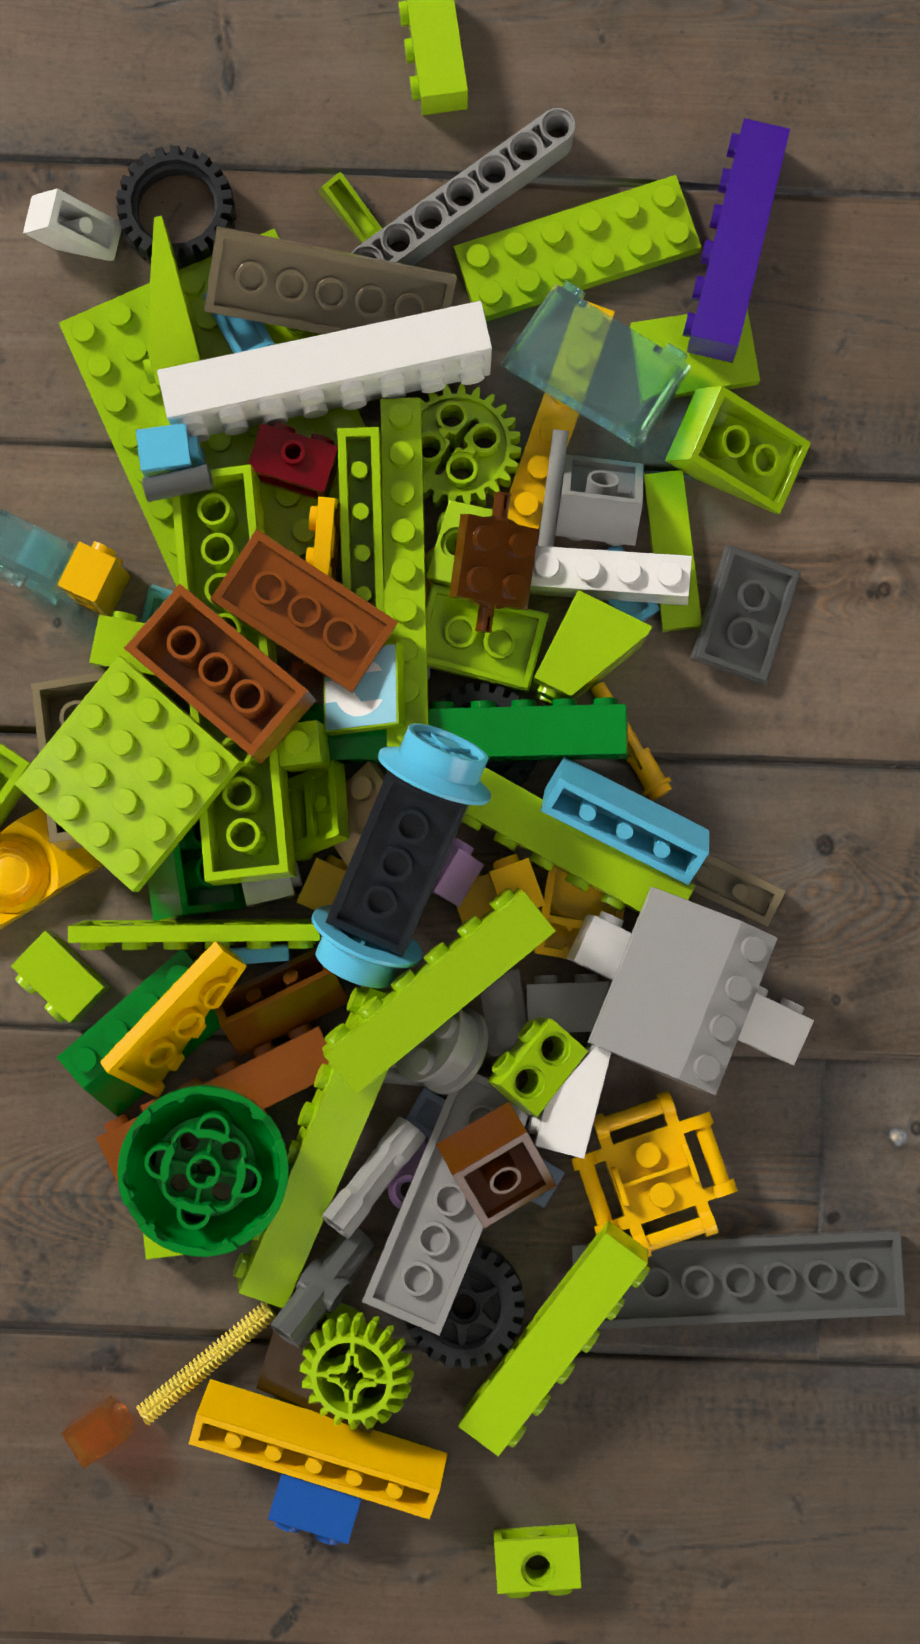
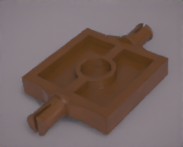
M494 492L491 516L482 517L473 514H460L449 597L464 599L479 607L475 631L482 633H492L495 609L527 610L539 529L518 525L513 520L508 519L511 494L506 492Z

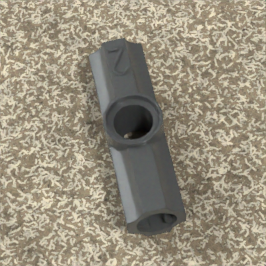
M358 1228L349 1239L339 1234L322 1258H316L303 1272L296 1285V1292L273 1320L271 1328L289 1344L300 1349L308 1337L315 1331L326 1313L331 1314L346 1297L352 1284L351 1280L375 1250V1243Z

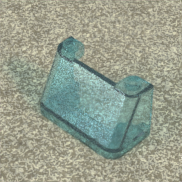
M565 281L562 287L554 284L508 351L501 366L523 381H528L532 386L604 428L609 433L615 434L625 443L641 452L691 370V366L685 362L688 355L670 343L666 345L665 349L586 302L583 300L586 293L570 282Z

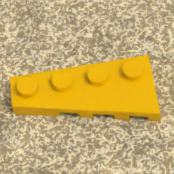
M215 941L100 1061L106 1072L155 1097H159L166 1087L162 1081L169 1070L176 1071L185 1059L181 1052L191 1038H199L206 1028L205 1017L210 1009L220 1007L247 967L240 956Z

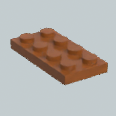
M257 529L210 598L211 602L350 693L354 692L398 624V621Z

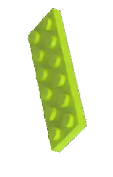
M676 175L453 246V253L470 302L481 301L486 322L700 253L701 244Z
M312 918L168 919L159 921L84 920L68 926V943H80V950H104L107 946H113V943L122 942V950L147 949V946H153L154 942H163V949L166 950L188 949L189 946L194 945V942H205V949H208L215 941L227 949L230 948V945H235V942L246 941L247 949L271 948V945L276 944L275 941H288V948L306 949L313 948L316 941H320L322 937L314 927Z

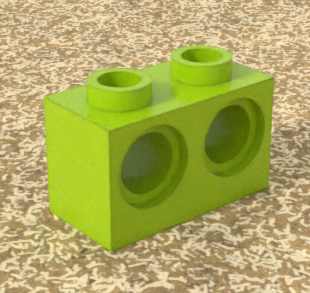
M539 1016L536 1019H531L522 1027L518 1033L520 1040L510 1052L503 1053L496 1060L492 1067L494 1073L487 1080L519 1110L535 1117L539 1116L588 1052L553 1019ZM550 1037L553 1042V1050L549 1056L544 1057L541 1047L544 1040ZM525 1069L528 1081L523 1089L518 1090L516 1087V1077L520 1071Z

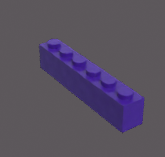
M744 118L740 134L732 132L726 157L733 158L731 169L723 168L718 192L725 194L722 205H714L709 228L716 229L714 241L706 239L700 264L707 265L705 277L697 275L691 300L699 301L696 313L688 312L682 335L690 338L687 348L688 353L733 363L740 342L790 128Z

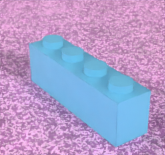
M563 757L544 790L541 806L542 812L689 885L709 854L708 829L566 757Z

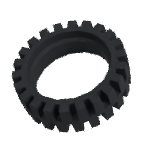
M170 146V152L165 153L163 147L154 149L156 156L150 158L148 153L140 156L141 164L139 166L133 162L128 167L130 175H123L120 181L122 189L117 190V215L124 235L133 250L135 249L143 260L148 259L151 263L153 237L144 230L139 217V205L142 196L152 184L168 176L186 175L196 178L205 184L214 197L215 212L211 224L201 235L187 242L172 243L177 266H180L182 269L212 256L217 226L235 229V200L226 175L223 174L222 169L216 162L212 163L209 156L203 152L198 156L196 150L190 147H186L185 152H182L179 146Z

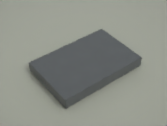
M732 545L725 546L690 660L759 685H766L801 571Z

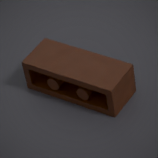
M317 948L231 989L220 1007L215 1009L222 1030L239 1056L348 1003L349 998L340 977L330 972L318 961L315 954Z

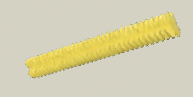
M261 1302V1308L257 1305L258 1310H252L254 1314L249 1312V1318L245 1315L246 1321L241 1319L242 1324L237 1322V1328L233 1325L234 1331L230 1328L228 1330L230 1334L225 1332V1338L221 1335L222 1341L218 1338L216 1340L218 1344L213 1342V1348L209 1345L210 1351L206 1348L204 1350L206 1354L201 1352L202 1357L197 1355L198 1361L194 1358L192 1360L194 1364L190 1361V1367L185 1365L186 1371L182 1368V1374L178 1371V1377L173 1375L174 1381L170 1378V1384L166 1381L164 1384L166 1387L161 1385L162 1391L158 1388V1394L154 1391L152 1394L154 1397L149 1395L150 1401L146 1398L144 1401L146 1404L142 1401L140 1404L142 1407L137 1405L136 1408L144 1423L150 1426V1422L158 1419V1415H163L162 1412L170 1409V1405H175L174 1402L182 1399V1395H187L186 1392L194 1389V1385H199L198 1382L206 1379V1375L208 1376L211 1374L210 1372L215 1371L214 1369H218V1365L220 1366L223 1364L222 1362L227 1361L226 1359H230L235 1354L234 1352H238V1349H242L247 1344L246 1342H250V1339L255 1338L259 1334L258 1332H262V1329L267 1328L266 1325H270V1322H273L276 1318L275 1311L271 1308L270 1304Z

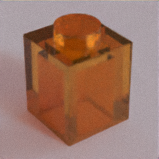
M110 1395L70 1422L61 1434L84 1469L127 1440L133 1431L130 1426L132 1418L124 1404L121 1402L116 1404Z

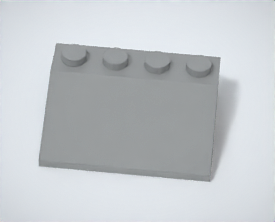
M650 887L588 1043L695 1090L716 1095L778 938L738 919L660 889Z

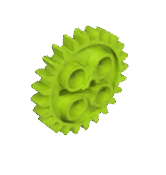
M446 384L442 396L438 397L434 392L428 393V402L425 403L421 399L422 448L432 447L439 451L435 457H423L424 500L432 496L434 509H437L442 501L449 502L451 500L471 505V500L474 499L482 507H485V494L489 493L494 497V492H500L497 484L505 487L511 485V478L507 473L516 474L518 470V463L514 460L521 458V448L515 445L520 443L521 434L520 432L512 431L516 426L515 417L504 419L507 414L506 404L494 408V394L482 400L480 399V387H476L473 393L468 395L463 384H460L457 394H452L449 386ZM448 417H456L462 422L455 427H449L442 421ZM473 421H477L479 424H476V425H475L470 431H468V433H467V429H468V427L470 426V424H471ZM463 438H464V450H463L462 448H459V447H458V446L461 444ZM481 438H488L494 442V445L489 448H480L475 442ZM450 446H451L452 448H455L454 452L451 454V457H450ZM446 464V469L443 471V473L441 475H436L435 472L440 470L443 467V465ZM458 469H466L472 475L467 479L459 480L452 473Z

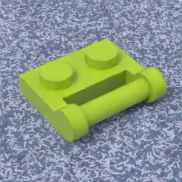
M331 760V767L308 770L288 779L295 861L309 860L313 857L314 853L350 839L344 764Z

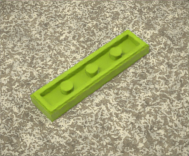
M683 470L643 474V489L651 553L692 556L688 605L658 603L661 632L700 628L702 617Z

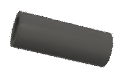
M208 464L142 478L143 489L148 502L214 488Z

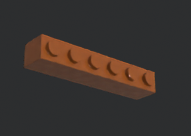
M308 1022L287 1033L290 1041L275 1047L272 1040L250 1051L254 1059L240 1066L237 1060L234 1059L214 1069L216 1078L202 1084L198 1077L177 1087V1089L197 1085L225 1087L246 1095L265 1109L314 1084L320 1066L323 1063L327 1065L329 1063L324 1057L322 1047L327 1044L324 1040L326 1034L322 1025L312 1029ZM163 1095L141 1105L142 1112ZM126 1113L103 1124L106 1132L96 1137L116 1182H118V1159L122 1143L130 1127L138 1118L136 1117L129 1121ZM185 1133L181 1138L184 1148L199 1142V1139L193 1133Z

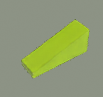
M341 171L317 191L361 244L382 229Z

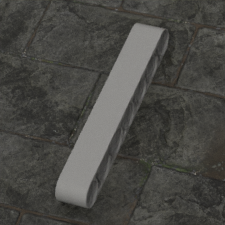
M552 108L357 246L351 253L411 266L415 265L567 156L572 149L575 133V120L572 114L563 108ZM560 130L565 136L555 138L550 136L548 132ZM521 152H528L534 158L524 161L516 155ZM496 174L503 178V180L498 183H490L484 178L488 175ZM458 197H466L472 202L466 206H459L453 201ZM428 219H434L440 223L434 229H427L421 224ZM395 242H404L409 246L402 252H396L389 248Z

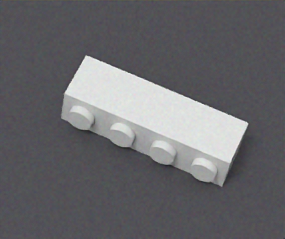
M536 546L529 595L574 598L577 591L580 590L601 600L613 599L618 601L688 605L692 556Z

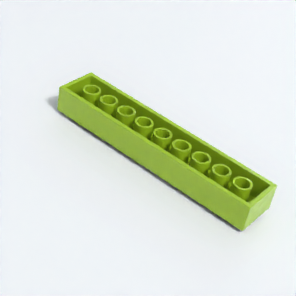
M251 464L210 469L214 484L213 489L172 497L179 584L184 586L277 664L274 642L210 600L255 530L257 529L265 534L260 479ZM190 705L191 717L244 762L239 771L199 818L205 882L214 886L297 877L287 770L280 767L278 745L266 760L260 764Z

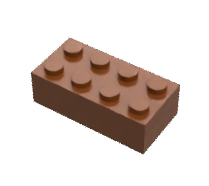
M181 584L174 589L124 647L126 651L260 764L266 760L316 701L305 687Z

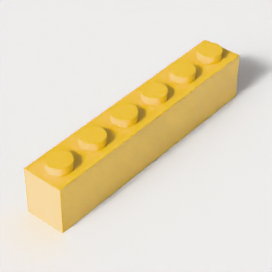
M213 1379L209 1380L197 1411L189 1440L190 1445L429 1520L440 1491L448 1454L373 1430L371 1434L357 1428L351 1430L349 1425L342 1422L340 1425L334 1426V1419L327 1416L320 1417L319 1413Z

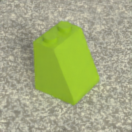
M578 590L534 676L531 690L537 693L535 699L547 706H552V700L579 698L639 650L652 626Z

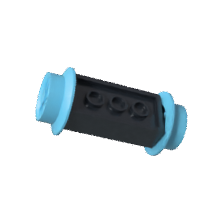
M410 724L400 747H384L380 749L378 759L388 771L333 905L318 907L312 915V923L322 935L315 953L318 961L335 975L361 986L370 988L389 987L394 981L399 968H409L419 964L423 954L413 936L469 805H485L491 799L489 789L480 781L489 759L487 754L468 740L430 725Z

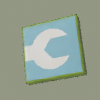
M398 642L384 644L353 693H350L324 676L325 734L334 736L405 726L404 648L402 644Z

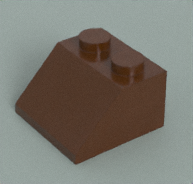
M509 1101L436 1144L452 1176L484 1228L556 1186L538 1150Z

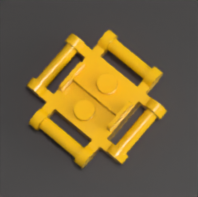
M668 1090L656 1094L657 1099L607 1116H604L603 1113L595 1115L593 1127L600 1149L585 1153L584 1159L579 1157L571 1158L574 1171L579 1170L597 1223L594 1226L596 1235L607 1220H609L622 1231L629 1229L631 1237L648 1249V1257L652 1256V1251L701 1234H705L706 1237L717 1234L718 1228L707 1201L738 1191L734 1178L729 1179L713 1134L711 1124L714 1121L710 1111L679 1121L674 1102ZM661 1114L663 1115L666 1125L615 1143L612 1142L610 1132ZM695 1130L714 1183L704 1188L701 1185L684 1133ZM603 1161L605 1162L623 1216L614 1219L610 1213L594 1166ZM692 1206L695 1207L698 1218L645 1236L641 1224Z

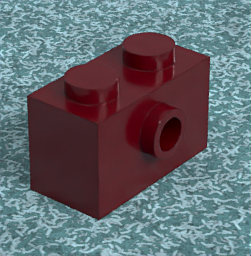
M274 422L272 426L261 423L248 464H251L260 479V483L318 500V497H329L338 469V446L334 445L335 442L332 439L320 434H312L310 438L296 434V430L293 427L283 423Z

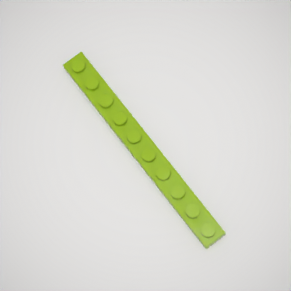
M421 398L380 399L384 612L398 621L396 628L386 643L398 642L403 645L405 726L387 729V747H400L410 724L429 725Z

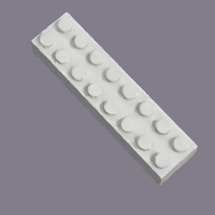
M477 301L159 369L157 373L167 419L170 424L185 423L191 436H198L199 443L207 441L210 438L209 435L223 432L226 435H239L247 432L249 427L260 425L261 423L270 426L274 422L285 424L288 422V418L302 415L309 419L318 418L327 414V410L343 407L345 410H355L364 407L367 401L381 398H404L406 393L422 390L423 393H434L444 389L446 384L460 381L463 385L475 384L482 381L484 376L490 375L492 346L482 303Z

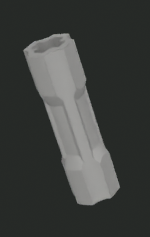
M398 1117L349 1184L340 1191L322 1214V1219L339 1234L349 1239L395 1175L406 1165L426 1139L424 1134L408 1120Z

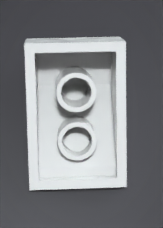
M590 1043L585 1047L588 1050L587 1054L539 1116L529 1115L526 1130H528V1134H532L531 1139L535 1146L584 1159L611 1052Z

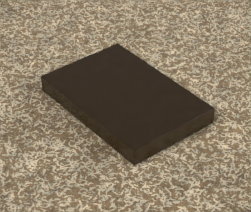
M319 1323L315 1330H322L323 1324ZM273 1330L256 1389L320 1414V1409L323 1405L320 1402L308 1404L309 1396L312 1394L313 1389L301 1388L302 1381L307 1375L299 1371L301 1363L306 1359L302 1354L305 1346L311 1343V1335L299 1349L289 1344ZM342 1343L330 1348L328 1358L346 1355L350 1349V1343ZM370 1350L372 1355L378 1358L377 1355ZM354 1363L351 1366L352 1370L357 1368L354 1367ZM357 1368L355 1370V1373L360 1375L361 1378L363 1374L362 1372L357 1373L359 1371V1369ZM378 1383L376 1387H368L363 1394V1398L380 1395L386 1390V1384ZM328 1412V1414L325 1415L332 1419H334L335 1415L331 1412ZM343 1419L342 1423L349 1425L348 1419ZM361 1421L357 1429L371 1434L375 1425L367 1430Z

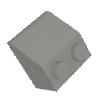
M566 454L556 536H563L573 541L586 539L606 542L613 546L624 544L635 546L643 505L644 464Z

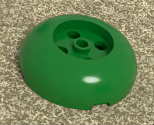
M213 1085L189 1086L170 1092L157 1099L134 1121L125 1136L119 1153L118 1187L124 1206H127L131 1216L139 1225L138 1228L153 1242L163 1248L183 1255L196 1257L217 1256L237 1250L241 1245L260 1235L273 1221L286 1193L289 1164L281 1132L270 1115L254 1100L225 1087ZM185 1133H193L199 1139V1145L195 1149L189 1150L183 1147L181 1138ZM225 1143H236L240 1148V1154L233 1159L225 1157L222 1152V1147ZM202 1159H207L211 1161L210 1166H214V1169L210 1172H204L200 1169L199 1164ZM176 1174L186 1175L189 1187L185 1190H177L172 1184V1177ZM217 1183L227 1184L231 1190L230 1196L226 1199L216 1198L213 1194V1186Z

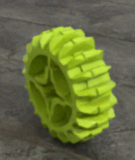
M363 1312L357 1313L353 1321L347 1313L341 1314L337 1322L332 1318L328 1319L322 1325V1330H315L310 1337L311 1343H308L303 1350L302 1355L306 1359L301 1363L299 1371L307 1376L302 1381L301 1388L313 1389L312 1394L309 1396L308 1404L320 1402L323 1405L320 1409V1417L331 1412L335 1415L334 1426L340 1425L343 1419H348L351 1430L356 1429L361 1421L367 1430L374 1427L377 1420L383 1424L390 1419L391 1412L396 1413L400 1411L404 1404L402 1399H406L411 1392V1386L408 1383L414 1377V1370L406 1366L412 1361V1354L400 1352L405 1345V1338L393 1340L391 1335L394 1332V1325L387 1326L385 1330L379 1328V1316L373 1317L370 1323H366ZM350 1343V1349L346 1355L328 1358L330 1348L338 1344ZM370 1350H371L372 1352H374V1353L377 1355L378 1358H376L375 1356H373L372 1353L370 1352ZM353 1363L354 1367H357L359 1369L357 1373L362 1372L363 1375L361 1378L360 1375L355 1373V1370L357 1368L352 1370L351 1366ZM378 1383L386 1384V1390L380 1395L363 1398V1394L368 1387H376Z

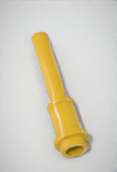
M601 682L591 688L595 698H614L605 682ZM628 723V754L630 757L626 761L630 764L645 789L642 792L643 796L648 795L650 800L654 801L672 790L669 784L672 780L670 777L666 778L651 754L650 748H643Z

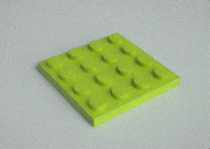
M118 656L15 782V785L131 891L139 892L239 771L244 762L129 661Z

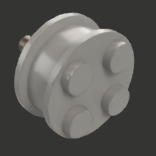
M463 1007L397 1061L395 1065L402 1076L414 1082H422L433 1092L438 1094L456 1092L469 1083L477 1072L484 1075L490 1070L491 1062L485 1058L488 1047L487 1024L478 1012L471 1008Z

